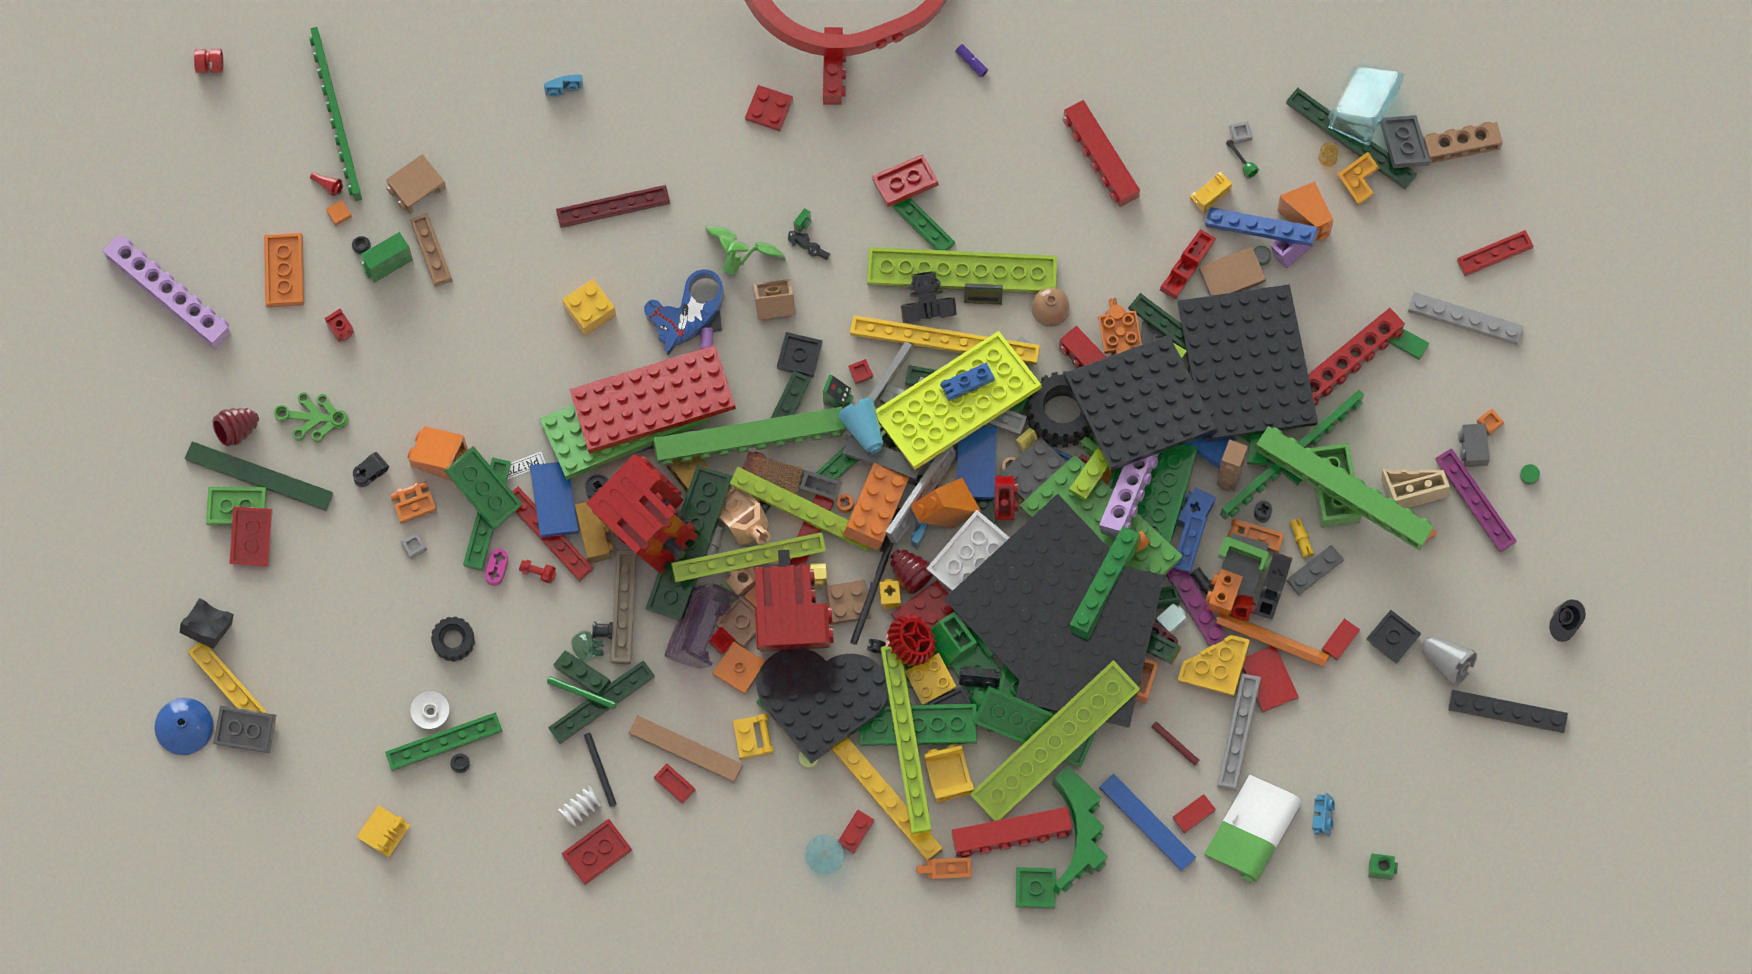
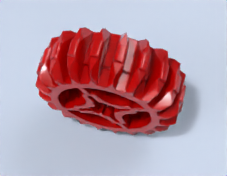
M908 614L898 617L891 623L887 631L888 637L886 639L890 642L888 647L892 648L891 653H895L896 659H901V663H907L908 667L913 665L916 667L926 663L932 658L936 650L934 646L937 642L933 640L935 635L930 632L932 628H928L926 626L927 622H922L921 617L916 618L915 615L909 616Z

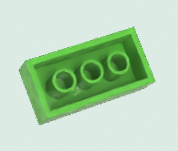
M1348 443L1310 448L1316 453L1315 455L1320 458H1327L1332 462V465L1345 469L1349 473L1348 475L1355 478ZM1314 487L1321 528L1360 522V514Z

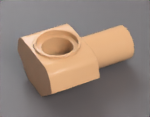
M752 567L729 572L731 576L726 582L737 596L743 595L754 587L755 571ZM741 577L748 578V581L745 583H741L738 580Z

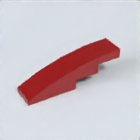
M1200 229L1183 251L1181 258L1171 269L1169 276L1163 282L1159 291L1176 300L1209 252L1216 238Z

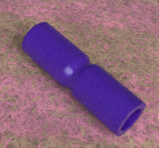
M961 44L955 52L980 77L986 75L988 69Z

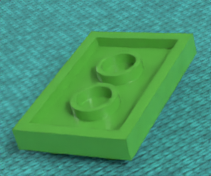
M208 487L206 524L232 526L233 506L266 508V487Z

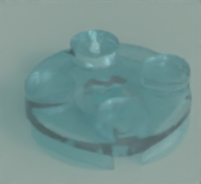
M828 834L815 836L809 841L805 850L806 862L812 870L821 874H828L838 870L845 859V851L840 840ZM827 848L830 857H825L823 860L820 852Z

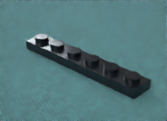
M1457 690L1451 691L1448 708L1450 711L1560 733L1565 732L1568 715L1567 712Z

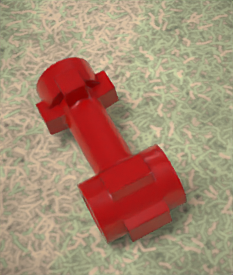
M530 560L521 561L519 571L522 574L527 575L530 572L540 575V580L546 583H551L555 579L556 568L554 566L545 565L544 568L531 565L532 562Z

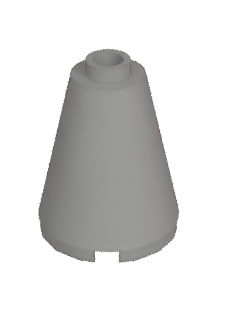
M1436 636L1427 637L1422 643L1423 653L1453 684H1460L1469 675L1467 672L1469 667L1473 668L1476 663L1478 654L1473 650Z

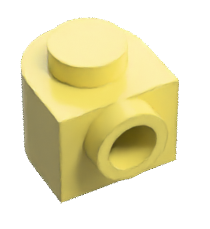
M811 564L810 569H814L815 586L812 587L820 588L823 585H827V564Z

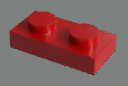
M857 810L837 841V844L854 854L874 823V819Z

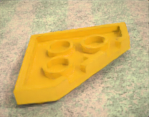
M1230 635L1216 645L1201 651L1198 655L1188 658L1182 663L1178 682L1235 696L1250 640Z

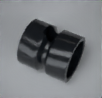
M595 473L587 478L585 489L588 500L608 481L605 475Z

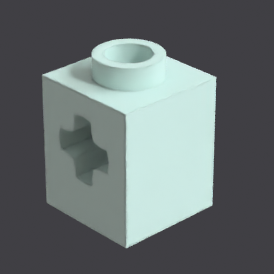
M1172 604L1156 618V623L1173 634L1186 622V613L1180 606L1176 607Z

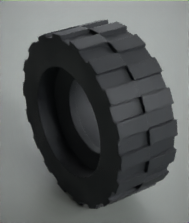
M454 616L446 617V619L440 620L435 625V628L432 630L431 641L439 657L444 658L446 661L451 660L455 662L456 660H462L472 652L473 645H475V636L468 622ZM450 630H457L462 634V643L456 648H449L444 644V635Z

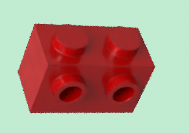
M995 476V520H1015V512H1018V500H1014V494H1018V483H1014V476Z

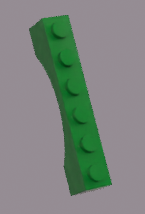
M1122 526L1070 623L1071 633L1089 640L1116 581L1133 558L1141 543L1140 533Z

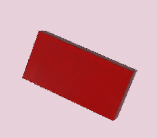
M1344 618L1322 647V651L1338 661L1360 629Z
M667 763L654 776V780L681 804L696 791L688 781Z
M1203 794L1174 815L1173 820L1185 834L1215 812L1216 809Z

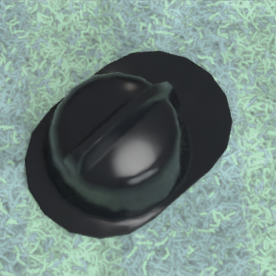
M1570 599L1555 608L1549 624L1550 634L1555 640L1566 642L1574 636L1585 620L1586 612L1583 604L1578 600Z

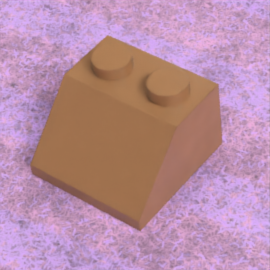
M790 279L753 284L758 320L768 321L775 317L788 318L796 315Z

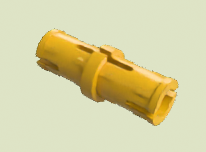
M1297 518V521L1296 519L1290 521L1295 535L1294 540L1299 545L1302 557L1307 558L1306 555L1308 557L1314 555L1309 542L1310 536L1304 529L1302 519Z

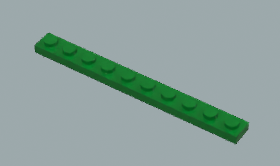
M318 27L310 28L312 35L308 37L311 47L315 46L316 52H313L315 63L319 62L320 68L317 69L319 79L324 80V85H321L323 95L328 96L329 101L325 102L327 110L332 112L333 118H330L332 129L336 128L337 134L334 135L336 145L341 146L342 151H338L340 161L345 162L346 165L343 168L345 179L349 178L350 184L347 185L350 196H354L355 201L362 200L321 37Z
M1360 390L1354 393L1299 441V445L1304 448H1309L1311 445L1316 446L1322 440V436L1325 433L1330 434L1336 428L1335 425L1339 421L1342 423L1349 417V412L1353 409L1356 411L1362 406L1364 394ZM1276 463L1272 464L1221 509L1220 516L1224 520L1229 516L1231 518L1240 511L1239 508L1243 504L1245 506L1248 505L1257 492L1260 494L1267 488V483L1271 480L1273 482L1276 481L1284 468Z

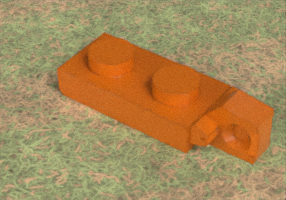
M971 857L926 860L927 865H916L917 874L927 873V878L972 877Z

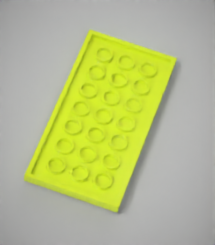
M998 331L876 409L880 426L915 470L1040 390L1042 386ZM987 362L995 377L994 382L954 400H947V395L944 394V389L940 386L942 382Z

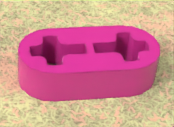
M496 549L491 553L486 569V580L492 586L502 583L509 558L507 552L503 549ZM502 554L504 560H500L499 565H497L495 557H499ZM495 569H497V575L499 576V578L496 577L494 580H492L490 575H493Z

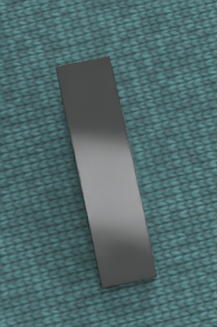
M851 436L843 451L846 457L861 460L864 464L870 466L876 463L914 480H917L922 468L920 466L914 470L902 453L881 446L880 451L874 454L866 452L858 441Z
M772 459L768 460L763 476L837 500L842 481Z

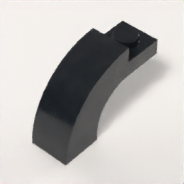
M1274 552L1254 614L1273 620L1293 558Z

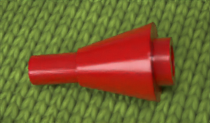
M314 172L310 175V179L318 182L332 196L341 193L343 189L341 179L320 176Z

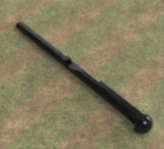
M897 508V509H896V511H895V513H894V515H893V518H892V520H891V523H892V521L894 520V518L896 517V515L898 514V512L900 511L901 508ZM887 534L880 549V552H883L876 570L875 579L873 582H870L869 592L850 641L853 645H857L894 545L889 540Z

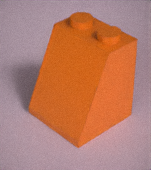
M1315 181L1280 195L1277 210L1287 220L1293 223L1300 222L1304 225L1317 227L1318 233L1315 240L1326 239L1331 234L1334 220Z
M424 426L422 431H418L415 438L416 444L414 448L410 449L407 458L409 459L410 466L451 481L444 470L462 456L468 447L464 435Z
M963 478L934 489L910 505L919 523L955 528L967 521L976 510L981 512Z

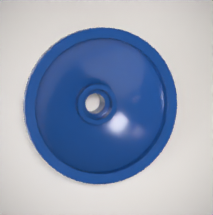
M179 698L167 703L159 711L155 720L157 740L164 749L177 755H189L201 750L209 742L213 733L211 713L204 704L191 698ZM184 720L185 724L180 726L179 722Z

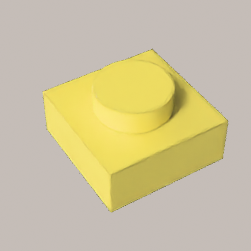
M1029 428L1016 441L1022 452H1024L1038 440L1035 431Z

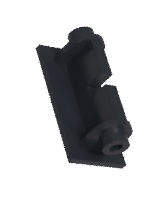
M967 666L960 668L959 685L982 687L985 689L990 686L998 689L999 672H996V669L982 668V673L978 674V668Z

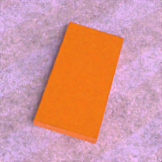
M302 233L264 235L266 307L304 305Z

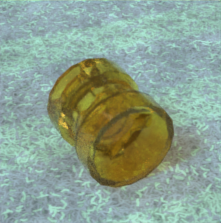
M1326 142L1321 146L1319 161L1322 165L1328 167L1337 162L1338 146L1332 142Z

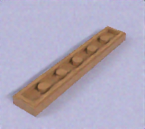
M638 715L629 731L630 735L733 783L743 764Z

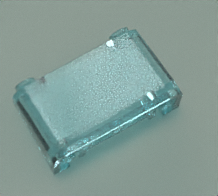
M1362 65L1359 68L1355 67L1351 75L1353 78L1336 110L1332 108L1328 119H1330L1328 127L1369 146L1373 139V134L1377 130L1389 104L1397 96L1405 74L1399 71Z

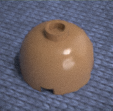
M1044 288L1034 297L1032 303L1033 316L1042 325L1057 326L1068 317L1070 308L1068 297L1058 288Z

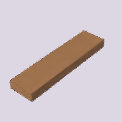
M428 213L410 219L434 286L453 281Z

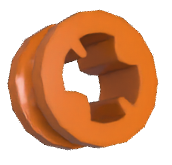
M842 494L836 500L837 509L840 512L848 513L853 509V498L850 495ZM845 500H848L849 506L845 505V507H842L841 501L845 502Z

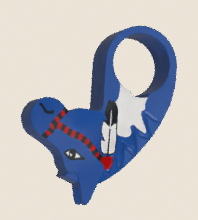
M702 269L692 273L685 283L682 302L679 308L672 306L663 307L657 300H649L645 304V315L658 328V338L660 342L665 344L667 355L672 352L676 345L683 344L698 335L701 329L705 328L720 310L724 297V288L720 277L715 272ZM700 279H711L719 286L717 295L712 300L705 302V304L697 303L690 295L693 284Z

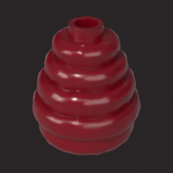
M249 408L224 409L213 417L212 425L216 437L223 445L227 447L240 444L242 440H245L252 433L253 429L257 428L259 416L256 411H252Z
M898 549L890 556L892 559L890 566L893 567V573L896 575L895 579L899 581L900 588L906 590L909 594L917 593L934 576L926 569L930 562L923 560L921 556L909 553L908 550L900 551Z

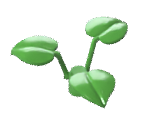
M717 226L706 227V230L711 235L719 238L727 254L722 270L728 274L736 275L739 266H743L748 257L757 250L766 255L786 259L783 253L773 245L756 242L755 246L749 251V247L746 244L736 241L737 237L732 231ZM736 251H737V252H747V251H749V252L745 255V257H744L742 260H741V256L736 253Z

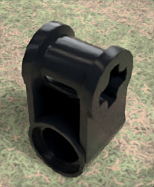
M374 452L353 469L354 482L358 487H366L375 479L385 474L390 466L378 452Z

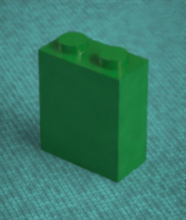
M400 232L360 254L362 270L368 279L371 278L374 283L413 261L409 245Z

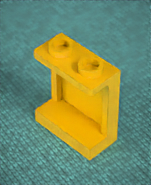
M952 744L940 751L932 749L924 755L936 803L968 796L974 791L962 745Z

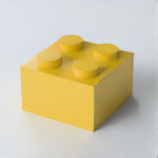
M594 279L562 299L564 309L585 336L616 316L614 305Z

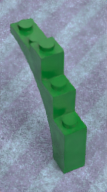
M1068 765L1054 777L1052 783L1070 810L1075 831V846L1072 860L1065 873L1055 883L1053 888L1058 895L1063 891L1065 893L1069 891L1074 885L1072 882L1077 878L1080 880L1087 871L1091 875L1095 871L1099 873L1107 865L1105 862L1108 857L1095 844L1103 837L1102 832L1104 830V826L1092 815L1099 809L1101 797Z

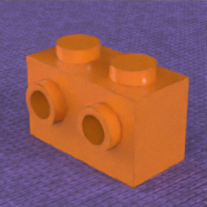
M1221 569L1219 574H1214L1211 582L1214 585L1213 591H1208L1205 602H1208L1206 609L1228 617L1243 576Z

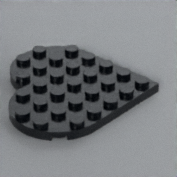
M809 649L781 650L764 662L759 670L756 682L761 704L810 764L878 717L884 710L889 695L885 672L881 666L869 657L851 653L838 655L826 661L821 655Z

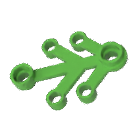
M306 392L300 393L298 400L311 413L289 411L285 405H279L274 409L275 418L280 422L288 419L308 421L300 428L293 430V437L297 441L303 440L305 434L320 422L328 423L320 430L312 432L311 437L316 443L321 442L324 435L333 428L341 429L348 424L346 412L336 410L325 394H320L317 397V402L319 406L325 407L329 414H322ZM306 396L307 400L301 401V398ZM321 398L326 399L324 403L319 402ZM282 412L286 413L284 417H280L279 414ZM342 418V421L338 423L336 419ZM297 432L302 433L300 437L295 436ZM316 434L321 435L318 439L314 438Z

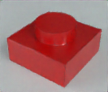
M866 359L848 366L855 385L873 378Z
M721 626L707 642L721 655L735 639Z

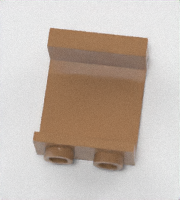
M423 154L386 179L387 191L392 197L395 195L398 198L397 203L402 210L406 209L410 214L413 212L411 206L432 191L438 189L439 192H442L446 189L445 181Z

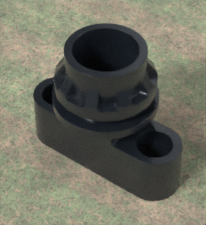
M935 271L911 275L912 282L909 287L914 292L910 293V297H918V302L901 305L903 323L917 322L920 319H931L937 316L944 318L957 315L955 297L936 299V295L942 293L943 289L938 288L941 286V281L937 278Z

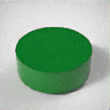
M1532 464L1525 465L1520 472L1521 480L1529 485L1536 483L1540 476L1539 469Z

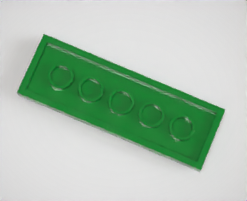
M988 686L973 723L1024 744L1055 714ZM1096 731L1064 761L1081 768Z
M977 704L911 705L918 745L977 744V724L973 723L977 713ZM885 706L878 717L860 729V746L897 745L891 706Z

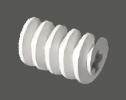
M587 785L588 791L585 789L581 790L582 796L579 794L575 795L576 801L573 799L569 800L570 806L563 804L564 811L557 809L568 824L576 827L575 820L577 819L582 822V814L588 817V809L595 812L594 804L601 807L600 798L589 785Z

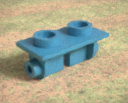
M1325 793V795L1318 794L1317 798H1315L1314 813H1321V815L1313 816L1312 830H1314V834L1320 835L1323 831L1330 836L1333 829L1332 811L1335 809V801L1328 793Z

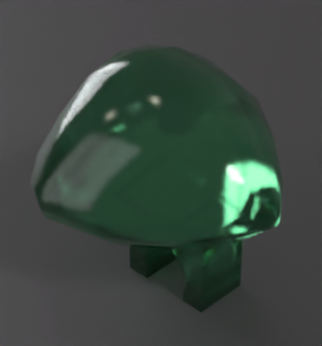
M583 630L573 636L571 641L572 650L581 661L586 663L592 656H603V649H596L599 646L603 647V640H593L590 631Z

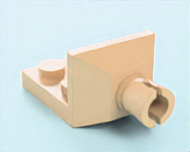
M731 487L719 520L730 529L739 546L751 543L754 540L759 545L765 544L761 538L766 542L769 541L770 533L767 531L770 523L760 503L752 496Z

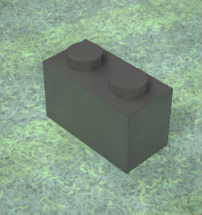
M1486 423L1462 425L1461 431L1458 432V441L1462 443L1463 448L1460 450L1461 461H1464L1465 467L1488 466L1490 456Z

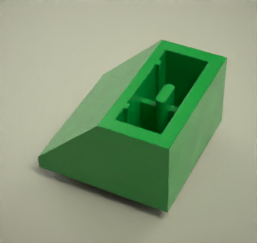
M956 612L939 621L930 631L931 634L935 635L933 640L937 642L934 646L936 650L933 654L939 653L947 668L977 648L976 640Z

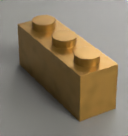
M587 502L575 504L588 562L595 563L611 559L610 552H613L611 540L607 541L606 534H609L608 527L595 516L592 509L586 504Z

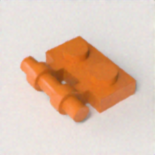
M426 481L413 483L411 487L397 489V492L390 494L392 501L398 499L401 501L394 504L401 524L437 511L430 491L422 493V490L428 489ZM414 493L417 494V496L406 500V496Z

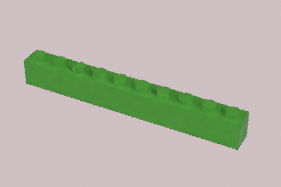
M842 407L657 437L653 439L657 464L662 463V466L673 464V461L681 460V463L692 461V458L696 457L702 460L711 458V455L714 454L726 456L732 451L744 453L748 452L750 448L762 450L766 449L768 445L775 444V447L786 445V442L793 441L794 444H798L810 438L816 441L828 435L839 437L846 430L838 415Z
M1268 426L1257 442L1255 451L1417 550H1421L1432 533L1434 526L1431 525L1430 521L1417 517L1409 508L1404 509L1399 506L1396 500L1384 497L1378 489H1371L1366 486L1363 480L1348 475L1349 473L1345 469L1335 467L1327 458H1320L1315 455L1316 453L1312 449L1302 447L1297 440L1284 436L1279 429Z

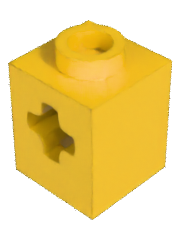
M885 579L883 582H879L881 610L899 608L901 606L899 581ZM888 591L892 592V596H888Z

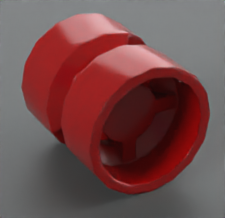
M195 49V73H207L208 70L211 73H223L224 60L222 49H211L210 52L206 49Z

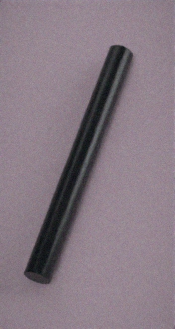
M587 733L584 735L586 744L609 807L617 805L593 737L591 733Z

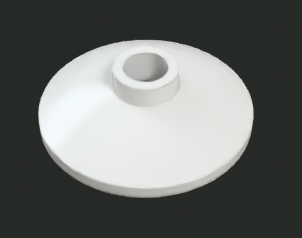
M426 691L419 694L413 700L410 708L413 721L424 729H435L443 725L450 711L446 698L435 691ZM433 709L434 713L432 715H428V710Z

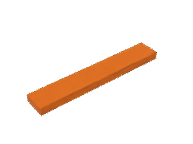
M1219 614L1216 623L1322 667L1325 666L1329 658V654L1248 621L1237 619L1231 614L1228 617Z

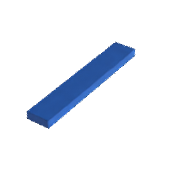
M1115 774L1100 786V789L1181 872L1196 859V856Z

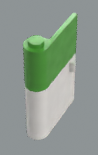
M1249 775L1204 853L1205 856L1238 870L1244 881L1248 883L1257 882L1299 809L1302 800L1288 791Z

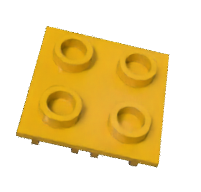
M939 653L932 656L926 663L905 671L922 705L957 687Z
M378 805L356 837L389 858L411 825L405 822V819L402 817H397Z

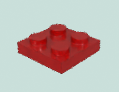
M758 85L745 120L781 131L793 101V96Z

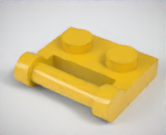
M767 714L733 720L740 759L774 753L767 726ZM754 724H759L763 742L762 748L757 747Z

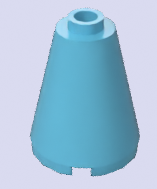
M871 398L858 400L859 404L855 406L852 403L846 406L838 415L840 421L866 452L874 454L881 450L883 440L875 404Z

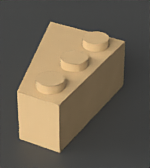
M1382 469L1381 480L1388 498L1396 500L1398 505L1404 509L1449 496L1450 486L1444 470L1407 471V469H1401V471H1389V469Z

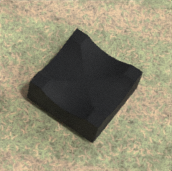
M199 598L189 615L182 620L179 633L214 649L232 625L234 614L218 610L205 600Z

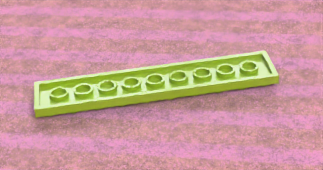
M869 247L867 285L909 287L912 282L911 275L935 271L937 278L941 281V286L938 288L965 289V283L1003 285V291L1038 293L1044 288H1056L1057 256Z
M1113 660L972 791L970 795L994 821L1000 820L1135 695L1140 688Z

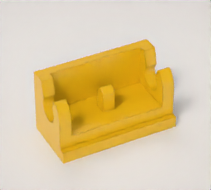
M1219 172L1212 180L1197 192H1194L1190 199L1204 213L1231 191L1232 182L1223 173Z

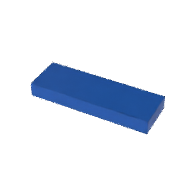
M1188 513L1177 549L1183 556V559L1173 569L1191 574L1207 517Z

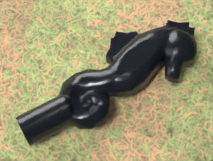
M795 230L789 231L788 241L791 242L792 246H795L797 242L803 249H809V255L819 256L826 260L829 259L830 253L822 250L819 244L809 242L810 239L807 233L801 234L795 232Z

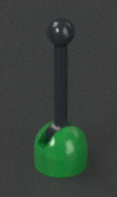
M1227 140L1226 145L1232 148L1244 164V175L1248 179L1254 177L1259 172L1257 165L1252 162H1246L1233 145V140Z

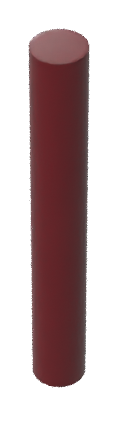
M1157 721L1151 726L1194 766L1198 764L1200 760Z

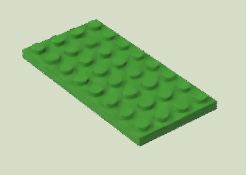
M574 404L539 418L566 480L653 445L654 438L681 434L708 423L707 418L589 454Z
M1076 455L1068 460L1020 504V508L1032 518L1053 497L1059 494L1109 548L1112 547L1116 539L1101 534L1099 526L1113 490L1100 479L1086 501L1069 492L1070 487L1086 465ZM1138 513L1135 518L1132 517L1130 522L1131 530L1137 532L1142 530L1151 543L1147 545V548L1136 552L1126 567L1166 575L1183 559V556Z

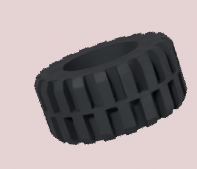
M1063 371V374L1058 375V372H1053L1051 377H1048V375L1043 376L1040 382L1042 388L1030 395L1027 400L1026 417L1029 428L1033 429L1037 437L1040 436L1046 443L1048 441L1051 442L1053 447L1061 444L1062 448H1067L1071 443L1073 446L1079 444V440H1082L1085 436L1088 437L1091 433L1082 412H1080L1078 418L1068 423L1055 422L1045 413L1046 403L1054 397L1067 396L1075 400L1064 378V373L1068 371Z

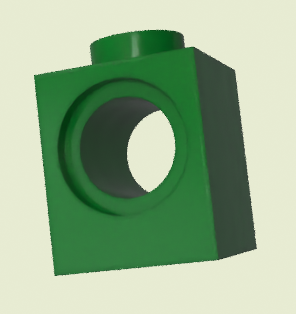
M1371 853L1368 877L1392 880L1393 874H1397L1398 870L1395 856ZM1385 863L1389 869L1382 871L1378 864Z

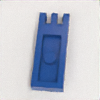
M986 362L942 382L940 386L944 389L943 392L947 395V400L951 401L994 382L995 377Z

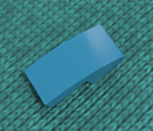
M582 74L562 76L544 83L545 95L552 97L564 95V88L569 90L583 89Z
M915 517V526L917 528L912 532L910 538L911 546L918 550L927 532L928 524L919 523Z

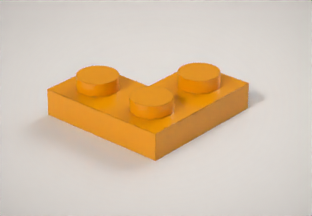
M1369 152L1338 173V176L1359 205L1375 194L1365 181V178L1379 169V166Z

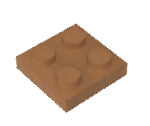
M865 580L826 586L829 607H832L833 624L858 621L867 597ZM870 611L868 613L867 619H871Z

